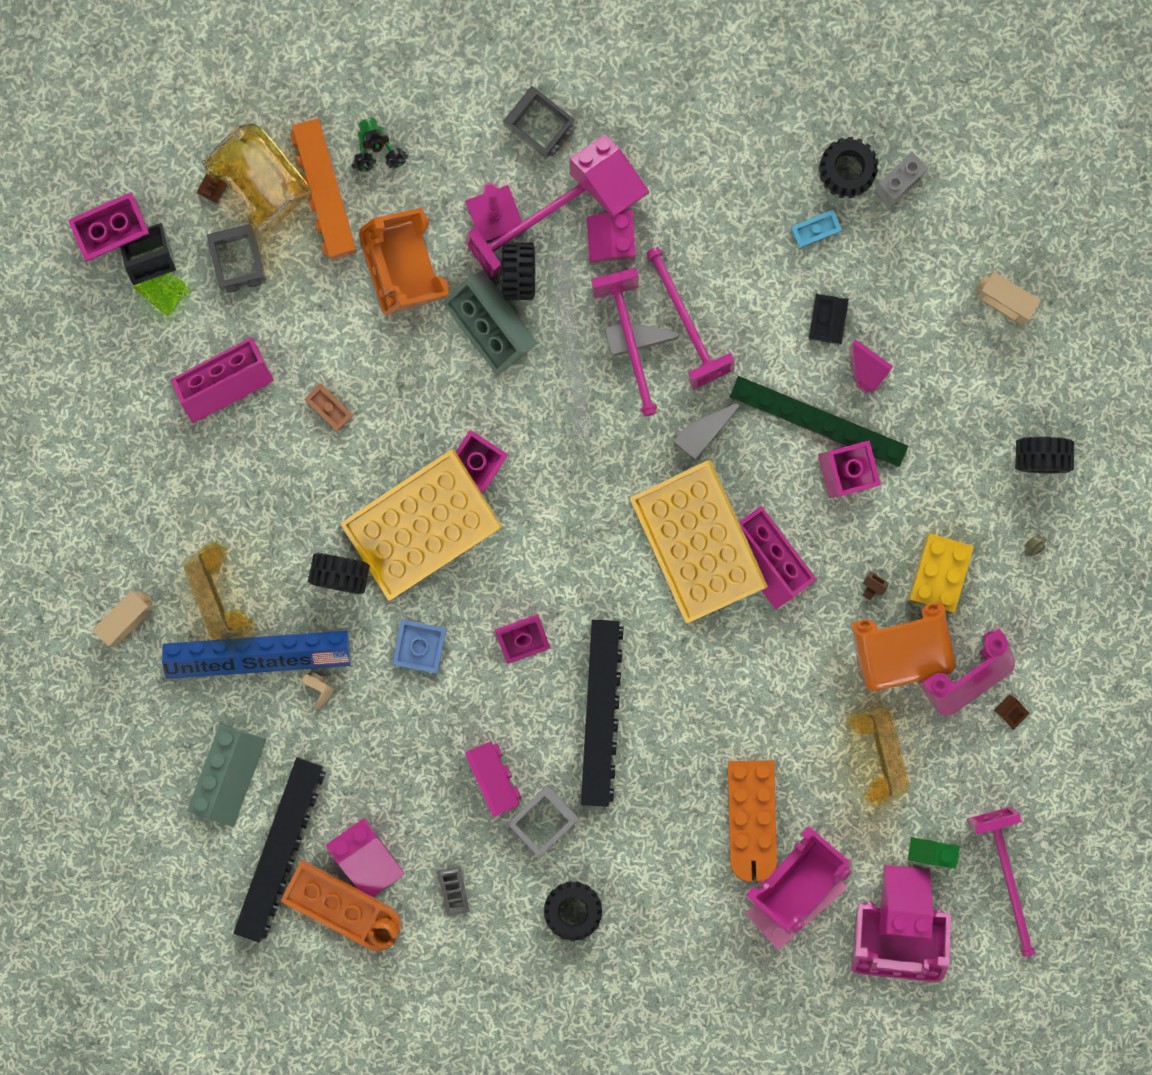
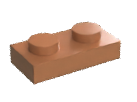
M321 383L304 399L337 432L354 416Z

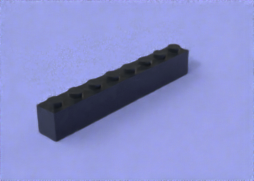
M592 619L581 792V805L609 807V802H614V788H610V779H615L616 765H611L612 755L616 756L617 742H613V732L618 733V719L614 718V709H619L620 695H615L616 686H620L621 672H617V663H622V649H618V640H623L624 626H619L620 621Z
M296 757L233 934L258 943L262 941V938L267 939L271 926L267 924L270 916L275 917L279 904L275 903L278 894L283 895L287 884L286 881H283L286 872H291L295 862L294 859H291L294 850L298 851L303 838L299 837L302 828H307L311 817L307 815L310 806H315L318 794L315 793L317 785H322L326 776V772L323 771V765Z

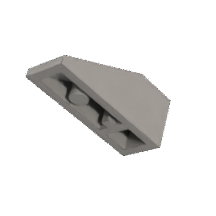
M617 320L608 323L609 327L605 328V334L611 356L629 353L621 321ZM631 323L638 350L679 338L676 331Z
M735 403L688 424L686 428L681 426L673 435L676 438L673 444L695 461L737 411L739 405Z

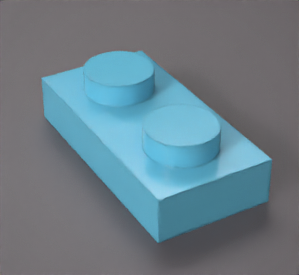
M834 210L790 227L799 249L842 231Z

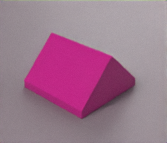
M538 614L494 630L507 664L550 649Z

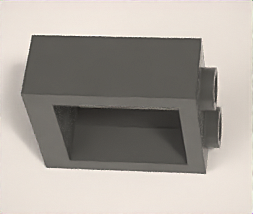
M532 85L503 120V125L546 159L549 155L554 156L561 147L560 141L564 137L568 139L575 130L573 126L575 119ZM535 100L565 123L546 148L516 126L517 122Z
M251 223L206 235L219 288L222 291L226 290V293H232L240 290L239 286L248 284L249 287H256L262 284L261 281L266 280L254 228ZM249 238L257 273L225 280L216 246Z

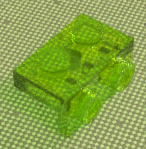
M171 273L133 286L134 290L167 316L174 312L181 299L190 292L181 279L174 277Z

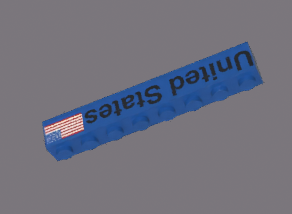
M348 631L165 643L162 648V665L166 679L351 666V647Z

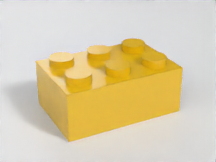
M931 533L927 534L907 601L924 606L942 601L945 612L955 613L974 546Z

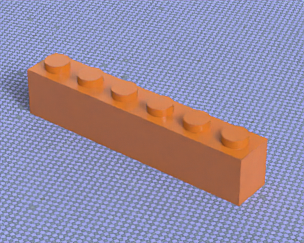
M316 118L292 125L294 132L290 133L293 146L298 145L300 154L296 155L299 168L304 167L306 176H303L302 179L305 189H310L312 198L308 200L312 212H317L318 220L314 221L318 234L322 233L324 237V242H321L324 256L329 255V258L334 260L357 253L320 120Z

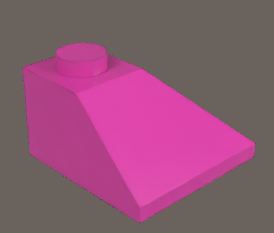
M855 339L849 347L853 378L857 382L856 387L866 394L868 392L873 394L893 366Z

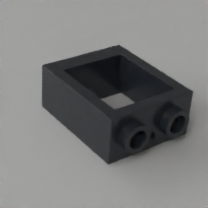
M162 223L148 227L150 234L121 246L124 266L132 285L176 271L171 244ZM162 246H163V249H161V250H158V251L152 252V253H150V254H147V255H144V256H141V257H138V258L133 259V256H136V255H139V254H142V253H145V252H148V251H150V250H153V249H156V248H159V247H162Z

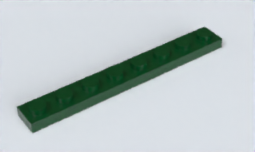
M740 376L737 377L729 397L845 446L870 441L875 458L900 467L908 448L906 444Z

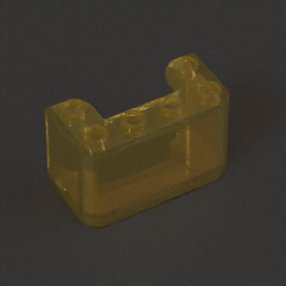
M254 123L237 126L201 162L205 167V172L211 178H226L230 183V188L241 196L244 200V205L252 211L248 215V223L258 233L275 229L311 194V189L306 181L264 130Z

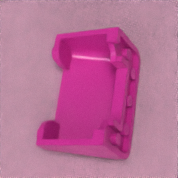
M1000 628L991 629L983 635L985 645L980 653L986 661L953 684L944 674H935L926 680L917 682L940 714L944 716L955 714L1014 670L1015 660L1009 642Z
M810 826L801 833L803 838L800 844L797 842L794 845L795 849L765 882L763 880L760 882L761 888L756 889L753 886L746 894L749 902L788 934L793 932L797 934L804 927V920L840 880L844 882L852 873V870H850L851 862Z
M870 902L858 904L851 960L852 972L862 975L926 982H939L944 979L950 962L951 914L941 910H933L932 939L921 940L879 935L880 909Z

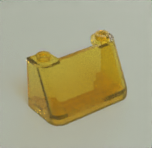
M220 541L205 545L184 562L185 574L208 633L213 640L233 639L257 629L254 619H248L243 611L237 609L225 611L211 573L222 569L221 561L228 554L225 544Z
M876 706L844 714L847 726L852 725L856 733L860 735L873 733L883 777L872 779V784L868 791L864 793L866 804L875 806L905 795L909 790V779L891 710L884 706Z

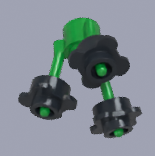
M366 118L359 122L360 132L357 135L360 143V153L354 155V164H351V168L361 172L371 170L373 164L376 163V159H372V154L365 153V149L369 148L377 153L382 150L384 144L389 151L385 156L387 160L385 163L389 168H399L406 162L405 159L408 158V155L401 148H392L389 143V137L384 135L382 127L378 126L375 118Z

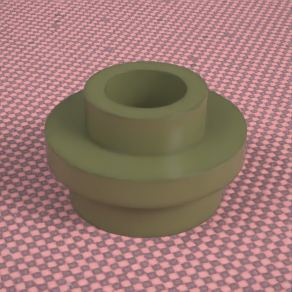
M1039 534L1033 536L1025 544L1026 552L1037 555L1046 547L1044 543L1047 539Z

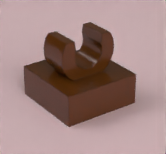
M206 173L196 193L218 204L228 184Z
M869 571L862 583L867 586L862 596L868 600H871L875 593L882 596L887 590L889 583Z

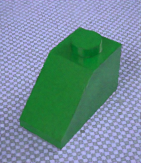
M911 837L907 860L957 869L960 846Z

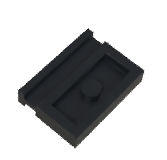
M815 294L808 340L841 345L849 299Z

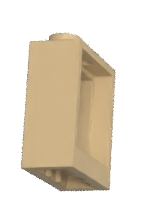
M994 271L990 276L985 275L975 289L978 291L976 298L1021 326L1030 320L1041 302L1040 299Z
M131 590L92 631L108 647H117L154 609L151 605L153 600L144 591L137 592Z

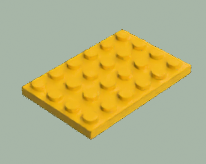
M454 449L449 450L340 523L362 560L370 565L369 571L388 601L393 600L503 528Z
M707 460L630 497L631 503L686 624L768 587L711 460Z

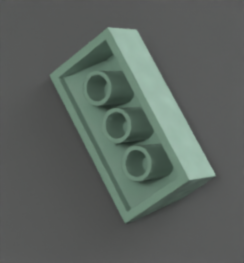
M484 270L468 277L442 302L496 375L528 353L538 343Z
M223 723L219 724L187 812L234 826L266 739Z

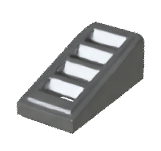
M461 866L438 871L447 917L470 912ZM457 875L458 879L445 882L444 877ZM459 884L460 888L449 891L446 889V886ZM461 893L462 897L455 898L449 900L448 895ZM459 902L464 904L463 907L450 908V904Z

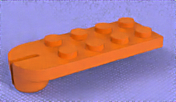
M774 760L728 761L730 866L733 873L739 879L751 883V861H756V883L768 879L775 871L777 865Z
M301 860L280 902L370 950L383 951L390 948L401 932V918L395 909L304 860Z

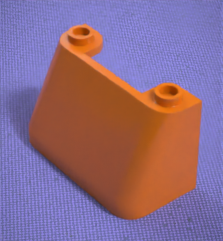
M423 208L373 218L359 230V239L380 308L385 315L440 300L449 295L448 282L441 276L435 277L422 236L429 225Z
M942 601L926 605L922 609L923 619L882 629H878L875 622L867 619L851 623L856 660L867 689L880 691L926 680L935 674L947 675L955 670V657Z

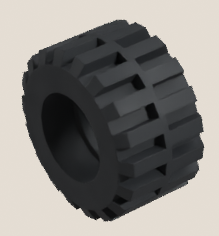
M848 137V139L844 140V138H840L837 142H832L824 151L819 165V177L824 182L823 186L831 190V194L835 195L836 193L840 198L845 196L854 198L855 195H862L874 182L878 173V159L875 158V151H871V146L868 143L866 145L863 144L862 139L853 140V137ZM842 156L856 158L862 167L860 176L852 180L842 178L836 171V161Z
M505 242L502 247V295L505 300H533L535 297V246L532 242Z
M1060 437L1020 438L1016 440L1015 469L1027 473L1046 474L1073 471L1075 442Z
M316 553L312 557L308 582L318 587L363 594L365 593L370 565L355 559Z
M568 881L564 884H559L550 892L545 902L544 918L547 926L555 936L557 935L563 940L581 941L587 936H591L598 928L602 919V905L595 890L590 888L589 885L578 881ZM570 897L581 899L587 907L585 919L576 925L565 923L559 914L560 905Z

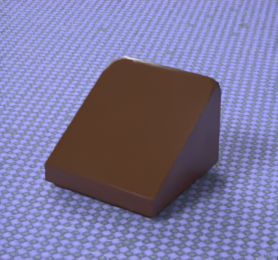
M1010 694L994 709L1013 730L1030 714Z

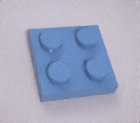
M401 619L392 665L438 674L447 628Z

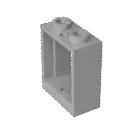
M911 152L878 184L874 194L890 209L924 176L928 167Z
M547 785L507 823L510 826L508 832L516 840L520 837L526 843L523 847L532 857L535 854L540 857L580 818ZM545 796L564 815L568 822L539 849L516 823Z

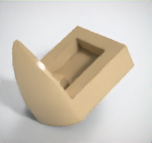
M312 672L311 675L305 674L301 682L321 692L314 707V710H317L328 701L335 688L324 683V677Z

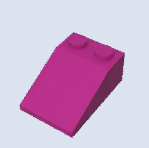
M605 134L570 158V175L613 218L649 194L648 188L623 152Z
M366 817L325 845L357 889L372 897L405 874Z
M884 865L879 935L921 940L932 939L933 905L930 870Z

